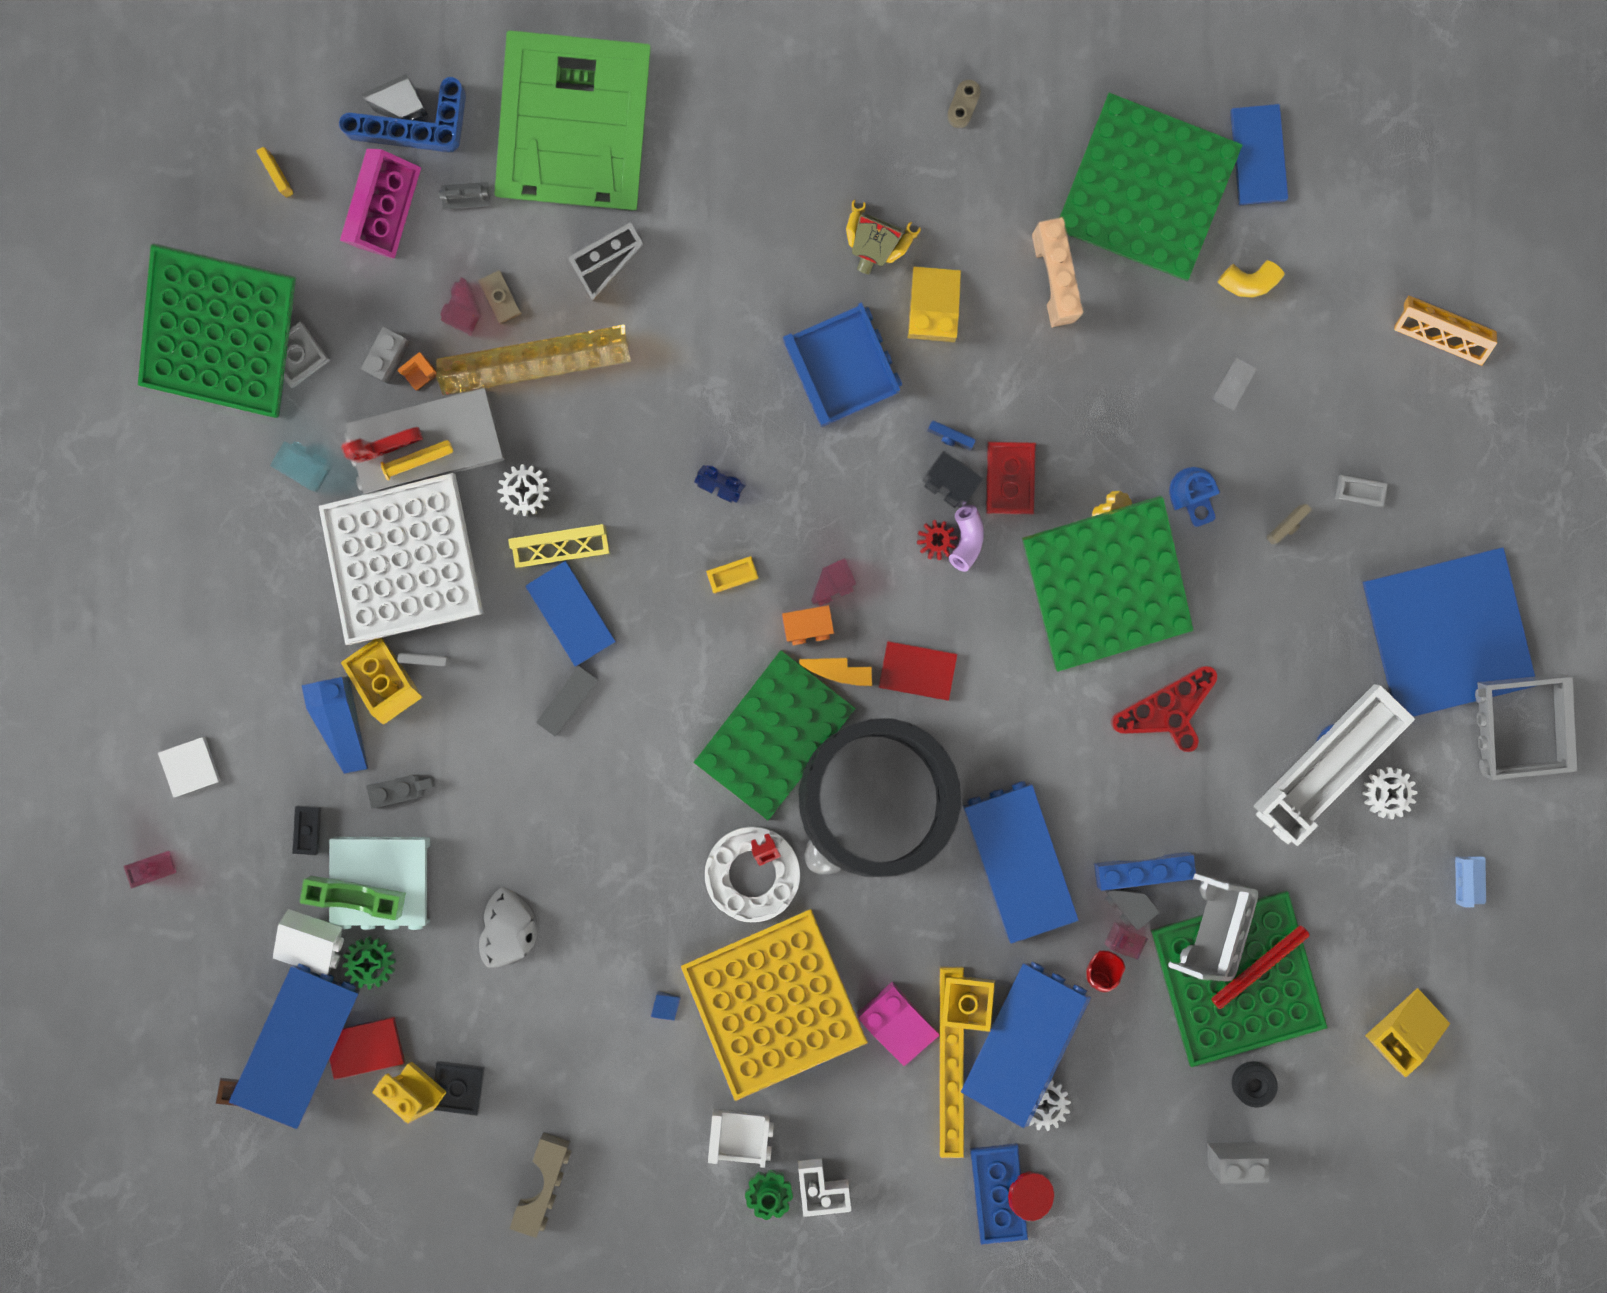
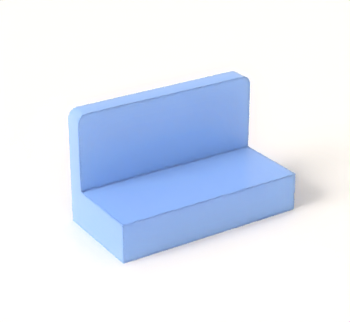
M1455 857L1456 904L1462 907H1474V904H1485V857Z

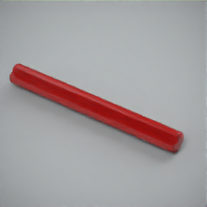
M1303 926L1297 927L1214 995L1211 1000L1216 1007L1222 1009L1310 936L1307 929Z

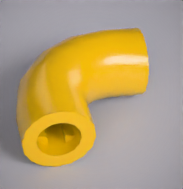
M1266 260L1259 270L1252 274H1247L1235 264H1232L1217 282L1226 290L1239 297L1254 298L1269 292L1279 283L1285 273L1277 264Z

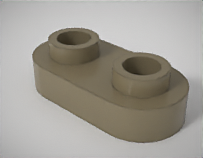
M964 80L958 85L947 114L948 122L953 127L963 128L969 124L981 93L977 82ZM970 88L973 93L967 95L964 90ZM961 110L964 112V116L958 117L955 112Z

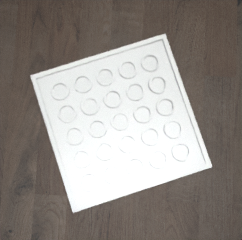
M450 473L319 506L346 645L484 614L456 474Z

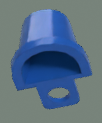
M1198 467L1185 468L1178 472L1171 480L1169 487L1170 500L1174 510L1186 507L1192 524L1195 527L1215 520L1216 516L1209 497L1219 494L1220 491L1212 475ZM1199 506H1204L1208 510V516L1204 520H1200L1195 516V510Z

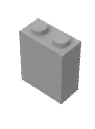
M1255 1142L1207 1143L1208 1168L1220 1184L1269 1183V1158Z

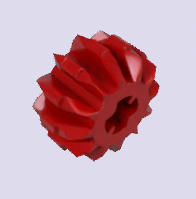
M933 520V529L925 523L923 526L928 533L918 532V535L924 537V540H918L917 545L925 544L926 546L920 550V553L923 554L929 550L928 559H932L934 553H936L938 561L942 559L941 551L946 557H949L950 552L946 548L948 547L952 550L956 548L954 544L949 543L950 541L957 540L955 535L949 537V533L954 528L950 527L945 531V521L938 528L937 520ZM933 534H936V537L942 536L943 539L940 541L942 545L938 547V544L934 546L931 543L933 541Z

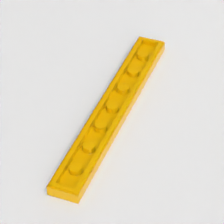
M940 967V1158H964V1094L961 1093L964 1086V1029L942 1026L946 977H964V967Z

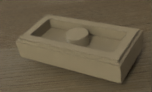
M500 270L478 280L499 324L521 315Z
M1307 504L1298 505L1266 539L1271 544H1276L1287 534L1292 535L1300 528L1299 522L1312 509Z

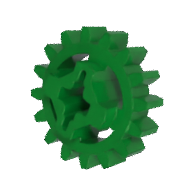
M371 936L365 938V943L360 938L356 941V945L352 944L348 947L351 952L344 954L343 957L348 959V961L343 963L342 967H348L349 970L345 973V976L351 975L353 977L350 981L351 984L358 981V988L361 989L367 984L368 990H371L374 987V983L379 988L383 985V981L387 982L390 979L388 974L395 972L391 965L396 963V959L390 958L394 950L387 951V942L381 945L380 938L372 942ZM363 949L362 956L355 959L358 951ZM367 959H369V962H373L374 965L370 967V964L365 963ZM384 967L380 976L376 977L377 969Z

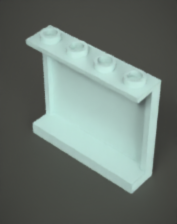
M430 837L331 838L329 843V879L405 892L406 896L402 916L396 921L372 917L366 912L355 909L329 907V923L343 927V929H351L352 925H361V929H375V926H385V929L388 930L399 929V926H408V929L411 930L423 929V926L430 922V918H427V848L430 847Z

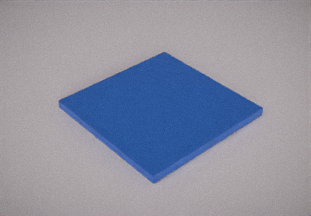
M1504 547L1362 582L1390 695L1413 717L1475 702V692L1478 689L1477 682L1535 677ZM1535 686L1492 690V697Z

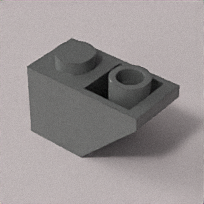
M1122 888L1104 890L1108 895L1105 897L1106 901L1113 909L1119 908L1123 913L1120 918L1128 928L1133 926L1136 930H1139L1160 913L1149 898L1140 890Z

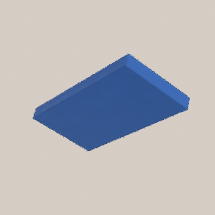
M1280 104L1232 108L1230 113L1233 141L1243 144L1235 163L1239 205L1287 201L1288 190Z
M564 561L525 586L575 667L616 642L567 561Z
M1018 1144L970 1148L981 1245L1028 1240L1026 1220H1023L1012 1211L1008 1201L1009 1188L1021 1174Z

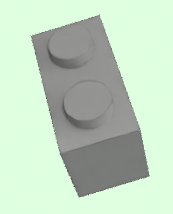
M382 327L361 370L389 384L410 342L391 330Z

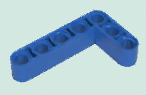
M447 77L441 82L436 123L345 113L339 120V127L349 139L354 141L453 152L460 145L466 92L460 81L454 77ZM458 87V92L455 95H448L450 88ZM448 111H455L453 118L445 119ZM353 122H357L356 129L348 131V126ZM374 126H381L379 133L371 134ZM398 129H405L401 137H395V132ZM421 132H429L428 137L426 139H418L419 134ZM445 135H452V140L450 142L442 143V139Z

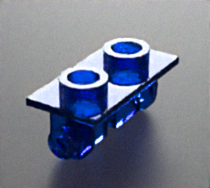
M703 465L698 470V475L694 483L698 484L697 487L711 494L718 487L720 488L717 494L718 497L730 503L738 502L740 494L746 486L738 478L733 476L727 477L719 473L720 471L717 468L709 465Z

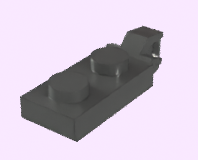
M413 774L367 785L366 787L371 808L374 809L424 796L423 790L435 787L433 777L420 780L419 775Z

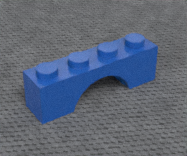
M1189 852L1165 854L1161 857L1147 860H1116L1094 863L1096 884L1101 891L1193 880L1194 874H1196L1194 855Z

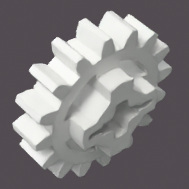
M521 464L520 470H517L514 466L511 467L512 474L504 472L503 474L507 479L505 481L499 480V483L503 485V489L497 491L504 495L500 502H507L508 504L505 509L509 511L514 508L513 514L517 516L520 511H522L525 517L528 516V511H531L534 515L537 514V507L545 508L542 501H549V498L545 496V492H549L551 489L544 486L549 480L547 478L541 479L543 472L540 470L534 473V466H530L528 470H526L524 464ZM529 475L534 477L539 485H532ZM518 477V481L513 486H510L511 482ZM524 484L525 487L530 489L529 492H525V496L519 493V489H523ZM535 495H539L537 500L531 504V499ZM510 496H516L519 499L520 506L516 505Z
M1386 767L1385 772L1382 769H1377V776L1370 774L1369 778L1372 781L1370 783L1364 782V785L1368 787V791L1362 792V795H1366L1369 798L1364 803L1366 805H1373L1370 811L1373 813L1378 812L1379 817L1384 818L1387 815V818L1394 819L1395 814L1398 817H1403V810L1411 811L1408 806L1409 803H1416L1412 799V795H1416L1417 791L1411 789L1415 782L1407 781L1410 775L1407 773L1402 774L1401 769L1396 768L1394 772L1391 767ZM1389 777L1395 778L1394 780L1392 779L1390 782H1386L1383 780ZM1388 789H1392V790L1390 791L1391 794H1392L1391 797H1388V796H1389V793L1387 792ZM1390 804L1396 805V807L1394 808H1384L1385 806L1388 807Z
M1051 1079L1036 1110L1041 1115V1118L1033 1116L1029 1124L1031 1126L1035 1123L1037 1130H1040L1042 1125H1044L1046 1130L1049 1131L1051 1124L1058 1128L1057 1121L1065 1122L1066 1119L1063 1114L1070 1113L1069 1108L1065 1105L1071 1104L1069 1098H1064L1068 1095L1066 1089L1061 1090L1062 1085L1060 1082L1053 1085V1079ZM1048 1089L1054 1091L1058 1097L1056 1095L1051 1096L1048 1093ZM1043 1100L1048 1101V1103H1046L1045 1108H1042L1041 1106L1043 1104Z

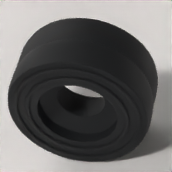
M1246 1062L1240 1065L1232 1076V1089L1239 1100L1247 1106L1255 1108L1264 1107L1271 1103L1277 1094V1079L1274 1073L1262 1063ZM1253 1078L1260 1079L1261 1081L1260 1088L1255 1091L1250 1090L1248 1087L1249 1081Z

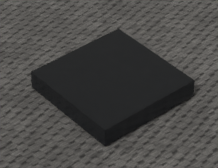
M437 1061L434 1081L447 1093L434 1110L478 1116L485 1067Z

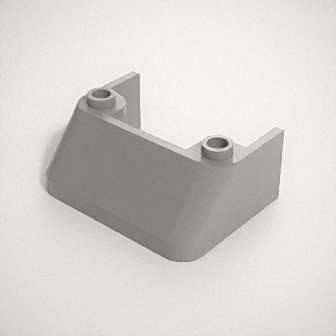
M1194 874V879L1202 881L1200 892L1202 898L1207 900L1195 945H1189L1182 950L1180 955L1181 963L1169 962L1168 967L1202 980L1231 981L1239 967L1256 908L1258 891L1216 877Z

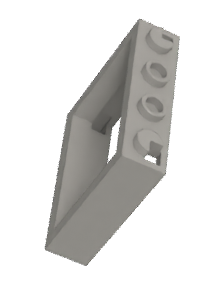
M1565 674L1477 682L1478 689H1476L1475 697L1477 703H1479V713H1477L1476 718L1477 724L1480 727L1478 746L1482 756V760L1479 761V768L1484 777L1498 780L1577 772L1573 677ZM1553 684L1557 761L1496 767L1492 690Z

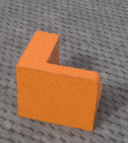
M420 352L398 369L399 373L407 379L416 391L439 375L428 359Z

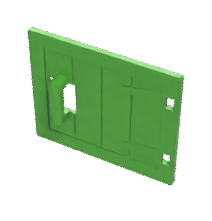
M507 31L495 196L507 199L636 211L638 207L651 52L650 45ZM558 58L596 60V69L592 71L561 68L558 66ZM556 83L594 86V92L556 88ZM523 187H537V195L522 194ZM597 193L610 194V202L596 201Z

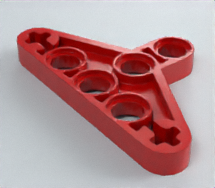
M1201 666L1117 712L1111 719L1112 728L1116 732L1123 734L1169 732L1178 749L1184 752L1194 751L1199 744V740L1189 721L1217 681L1216 671L1209 666ZM1202 671L1211 673V676L1208 677L1209 682H1198L1197 685L1201 688L1196 690V684L1191 677L1193 676L1197 680L1203 676ZM1184 681L1188 682L1191 686V691L1187 695H1182L1178 690L1180 683ZM1162 693H1167L1170 696V703L1165 707L1160 706L1158 703V697ZM1142 704L1147 705L1150 710L1149 715L1145 718H1140L1137 715V708ZM1130 710L1132 712L1133 717L1136 720H1138V723L1134 724V720L1126 722L1125 729L1123 727H1117V724L1119 723L1118 718L1122 717L1123 719H1127L1131 716L1128 713ZM1173 714L1181 716L1182 722L1178 727H1172L1169 723V718ZM1186 734L1191 735L1193 738V744L1189 748H1184L1181 745V738Z

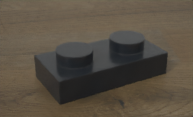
M295 806L292 854H319L321 807Z

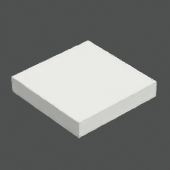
M201 737L158 753L173 797H178L221 781L206 737Z

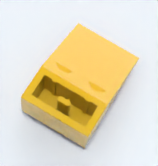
M1417 988L1365 1036L1396 1071L1407 1077L1426 1059L1450 1023Z

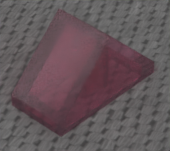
M170 851L123 866L131 889L177 873Z
M1114 922L1104 944L1114 952L1138 960L1148 938Z

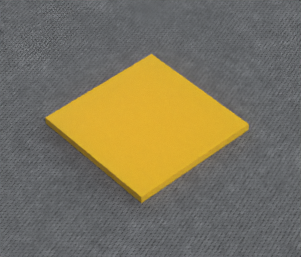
M812 909L681 966L735 1101L868 1043Z

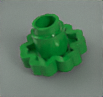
M772 1169L768 1170L766 1175L763 1172H757L755 1176L750 1178L749 1188L745 1191L746 1205L748 1208L754 1209V1214L758 1218L769 1220L772 1215L780 1218L789 1211V1202L793 1199L792 1184L789 1181H784V1175L781 1172H776Z

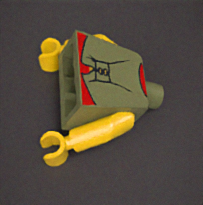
M853 200L851 205L852 213H850L846 226L848 244L853 248L852 254L861 257L857 270L869 275L874 263L883 266L885 262L893 263L903 256L913 242V239L920 233L921 228L919 227L917 232H911L909 227L913 222H910L905 229L897 227L865 213V202H863L862 208H855L856 200Z

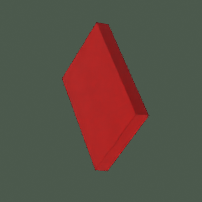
M987 442L986 514H1034L1036 443Z
M887 641L878 688L949 701L958 654Z
M395 1017L343 1028L329 1058L334 1080L405 1063Z

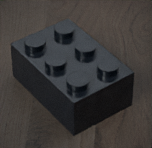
M943 450L922 481L926 483L924 487L931 493L936 494L939 492L945 497L943 501L953 508L957 506L961 508L971 498L983 481V478Z

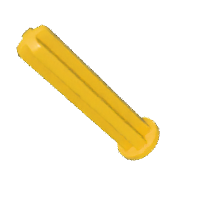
M445 440L390 462H380L386 479L390 480L391 476L452 454L453 447L449 440Z

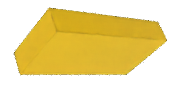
M264 147L256 150L279 192L286 198L293 195L294 191L272 153Z
M751 556L706 571L714 594L759 579Z

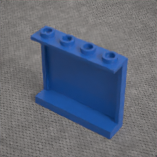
M862 302L851 310L794 335L791 333L783 337L785 347L821 427L900 392L899 387L902 386L898 373H893L890 368V364H893L888 351L883 352L880 345L883 339L878 328L874 330L870 322L873 320L869 307L864 308Z

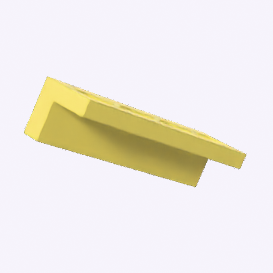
M604 524L508 539L509 548L513 550L515 568L610 554L606 526ZM602 536L604 549L594 551L587 544L592 537ZM587 538L584 543L579 540ZM575 540L582 545L576 554H569L563 549L568 541ZM563 542L561 546H558L556 543ZM546 544H552L558 548V551L551 558H546L540 553ZM539 545H540V547H539L537 550H535V549L532 547V546H539ZM528 547L535 552L529 561L520 562L518 549ZM584 548H586V549H588V550L590 551V552H583V553H581ZM561 551L566 554L564 556H558ZM538 555L543 558L535 560Z

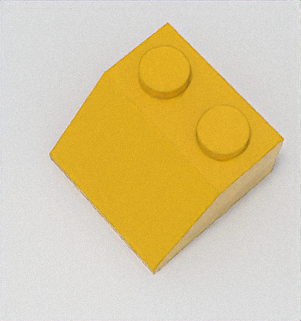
M946 977L942 1026L990 1031L992 1026L995 980L972 977Z

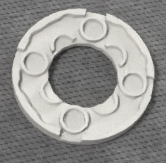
M757 826L738 828L724 835L712 848L705 866V883L714 904L727 915L744 922H761L780 914L793 900L800 881L799 862L791 845L778 833ZM769 833L781 855L780 858L772 861L776 869L774 884L767 893L758 897L742 895L733 888L729 878V869L732 861L738 855L751 851L752 840L756 839L758 845L764 844L766 842L764 835Z

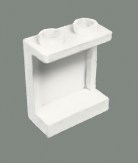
M713 1109L708 1163L717 1164L718 1160L757 1163L760 1164V1167L765 1168V1162L771 1159L772 1146H767L768 1137H773L774 1123L769 1122L770 1115Z

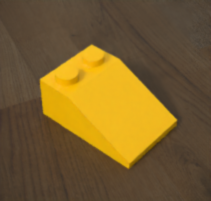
M913 267L908 339L955 342L958 331L961 270Z
M383 638L373 639L340 662L370 714L383 725L423 698L413 680L401 663H398V659Z

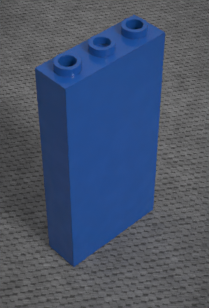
M1025 781L1011 785L1012 789L1004 792L1003 789L994 790L989 793L990 797L981 799L980 796L968 799L967 804L963 805L1010 944L1079 921L1033 785L1030 783L1026 784Z
M1033 961L1031 964L1023 963L961 1090V1093L1022 1128L1029 1126L1091 999L1086 994L1087 990L1076 984L1072 987L1064 983L1066 980L1064 977L1053 973L1052 976L1044 972L1045 967Z
M300 963L297 967L292 965L229 1103L298 1129L360 992L356 990L357 986L347 981H343L342 984L333 980L334 976L330 974L326 975L323 973L319 975L311 972L309 967Z

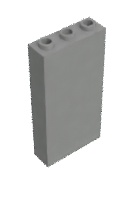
M485 388L345 424L347 428L344 431L346 442L360 438L374 442L414 427H419L423 436V440L377 458L360 463L351 460L353 467H357L359 475L356 477L357 486L360 491L363 490L364 494L506 460L490 394ZM442 441H450L453 447L452 454L391 476L390 480L386 479L380 462L387 463Z

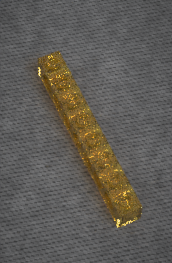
M625 325L438 358L436 359V376L442 394L449 395L631 362L630 347Z

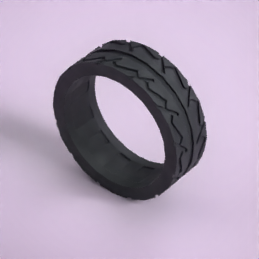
M893 718L868 719L851 724L830 736L812 754L803 771L799 786V812L804 830L813 846L833 865L849 873L864 877L899 876L916 871L926 865L948 844L958 824L961 810L960 781L955 765L946 750L944 751L943 746L931 734L915 725L913 726L911 723ZM865 737H884L898 741L910 748L923 760L930 771L936 790L935 817L927 835L910 853L887 862H875L864 859L846 850L828 829L821 811L820 790L822 778L828 764L846 744Z

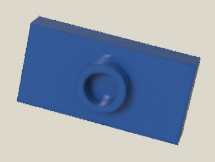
M934 420L930 423L927 430L941 437V442L952 447L957 444L971 450L976 441L974 438Z

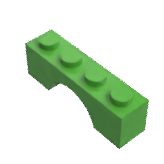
M311 875L303 881L300 903L323 908L341 907L366 912L372 917L396 921L402 916L406 893Z

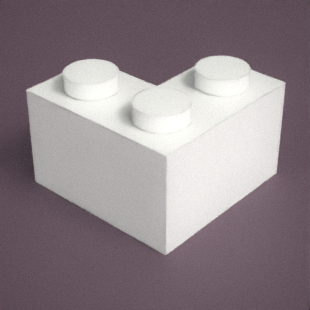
M822 1158L798 1161L804 1217L851 1212L848 1179L824 1182Z

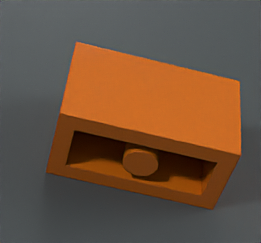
M829 605L782 613L787 642L792 641V646L806 643V638L815 637L816 641L830 639L829 634H834Z

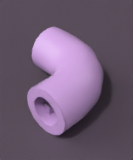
M965 505L955 513V519L960 529V539L956 548L949 555V561L956 569L962 572L968 571L981 551L984 540L982 519L974 505Z

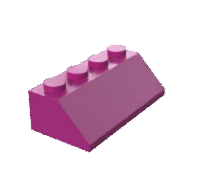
M366 149L340 241L365 251L395 259L421 167L382 149Z

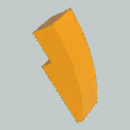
M847 658L799 659L800 665L824 678L845 684L872 686L871 666L848 667Z

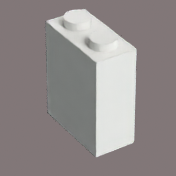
M288 909L278 924L273 959L296 967L300 963L309 967L311 972L328 975L332 968L336 969L340 961L338 952L344 942V938H341L343 927Z

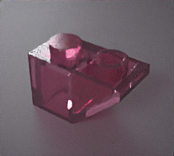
M461 277L459 282L456 281L451 289L452 297L449 304L445 303L440 316H442L441 321L445 325L471 337L481 314L470 283Z
M845 558L822 569L811 599L813 604L818 603L820 607L831 602V596L840 593L842 597L854 591L852 586L856 585V581Z

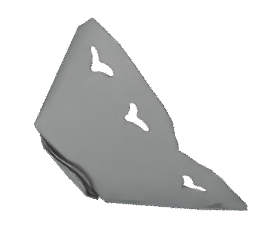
M502 887L496 891L486 906L484 913L486 928L483 930L479 940L480 955L487 968L507 965L525 957L524 954H528L531 951L538 936L537 923L531 907L510 889ZM504 894V900H500L497 902V900L501 898V895ZM492 910H494V912L497 914L493 917V919H491V916L493 915ZM532 933V939L527 943L526 935ZM487 938H489L491 945H488L486 947V944L488 943ZM487 955L493 959L491 963H489V958L487 957Z

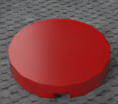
M1029 1171L1022 1173L1009 1188V1206L1023 1220L1036 1221L1048 1214L1053 1205V1186L1049 1179L1038 1172Z

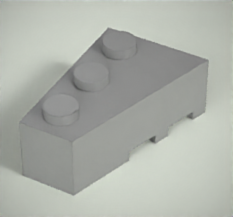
M629 222L568 257L592 301L597 298L643 246V243L632 223Z

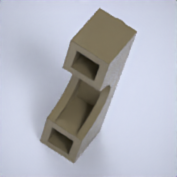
M543 1132L533 1158V1162L540 1168L543 1174V1190L532 1198L520 1199L509 1229L537 1238L539 1231L544 1232L549 1217L545 1216L547 1208L552 1209L557 1196L552 1194L555 1186H560L564 1175L563 1172H560L562 1164L568 1163L572 1150L568 1149L570 1141Z

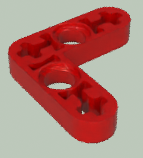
M414 427L374 442L361 438L351 440L342 444L341 447L345 458L360 463L423 440L420 428Z

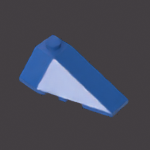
M349 676L302 685L306 709L342 772L345 774L368 769Z

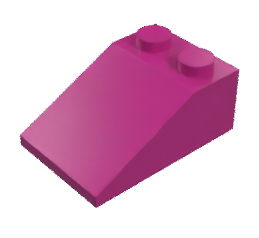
M893 981L857 1012L861 1023L903 1066L908 1064L939 1036V1033Z

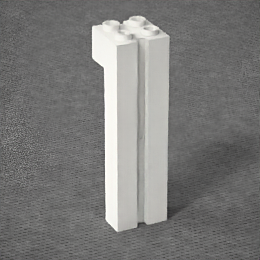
M1374 684L1253 805L1258 810L1255 815L1270 828L1274 826L1273 832L1287 844L1292 842L1298 846L1318 826L1313 821L1415 718L1382 686Z

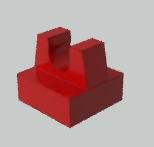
M769 833L764 835L766 842L762 845H758L756 839L751 841V851L759 866L781 857L779 849Z

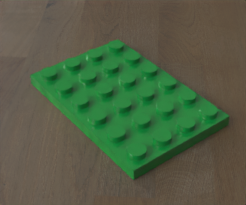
M780 650L693 763L762 817L769 820L802 778L803 771L815 750L827 738L839 731L856 708Z

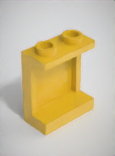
M413 1062L408 1063L401 1074L396 1077L391 1076L389 1073L385 1074L373 1090V1093L407 1124L434 1111L447 1093Z

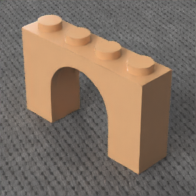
M1063 217L1039 222L1032 234L1036 258L1044 257L1048 271L1051 297L1047 303L1051 328L1075 323L1083 314Z

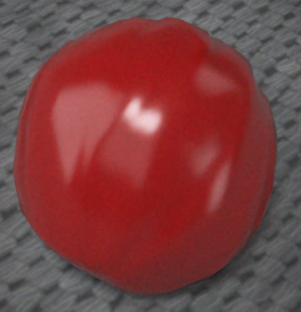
M1100 950L1092 957L1087 966L1086 979L1092 988L1100 992H1110L1120 984L1126 966L1123 959L1117 956V954L1109 950Z

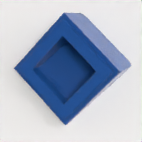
M658 991L651 1017L675 1021L681 997Z

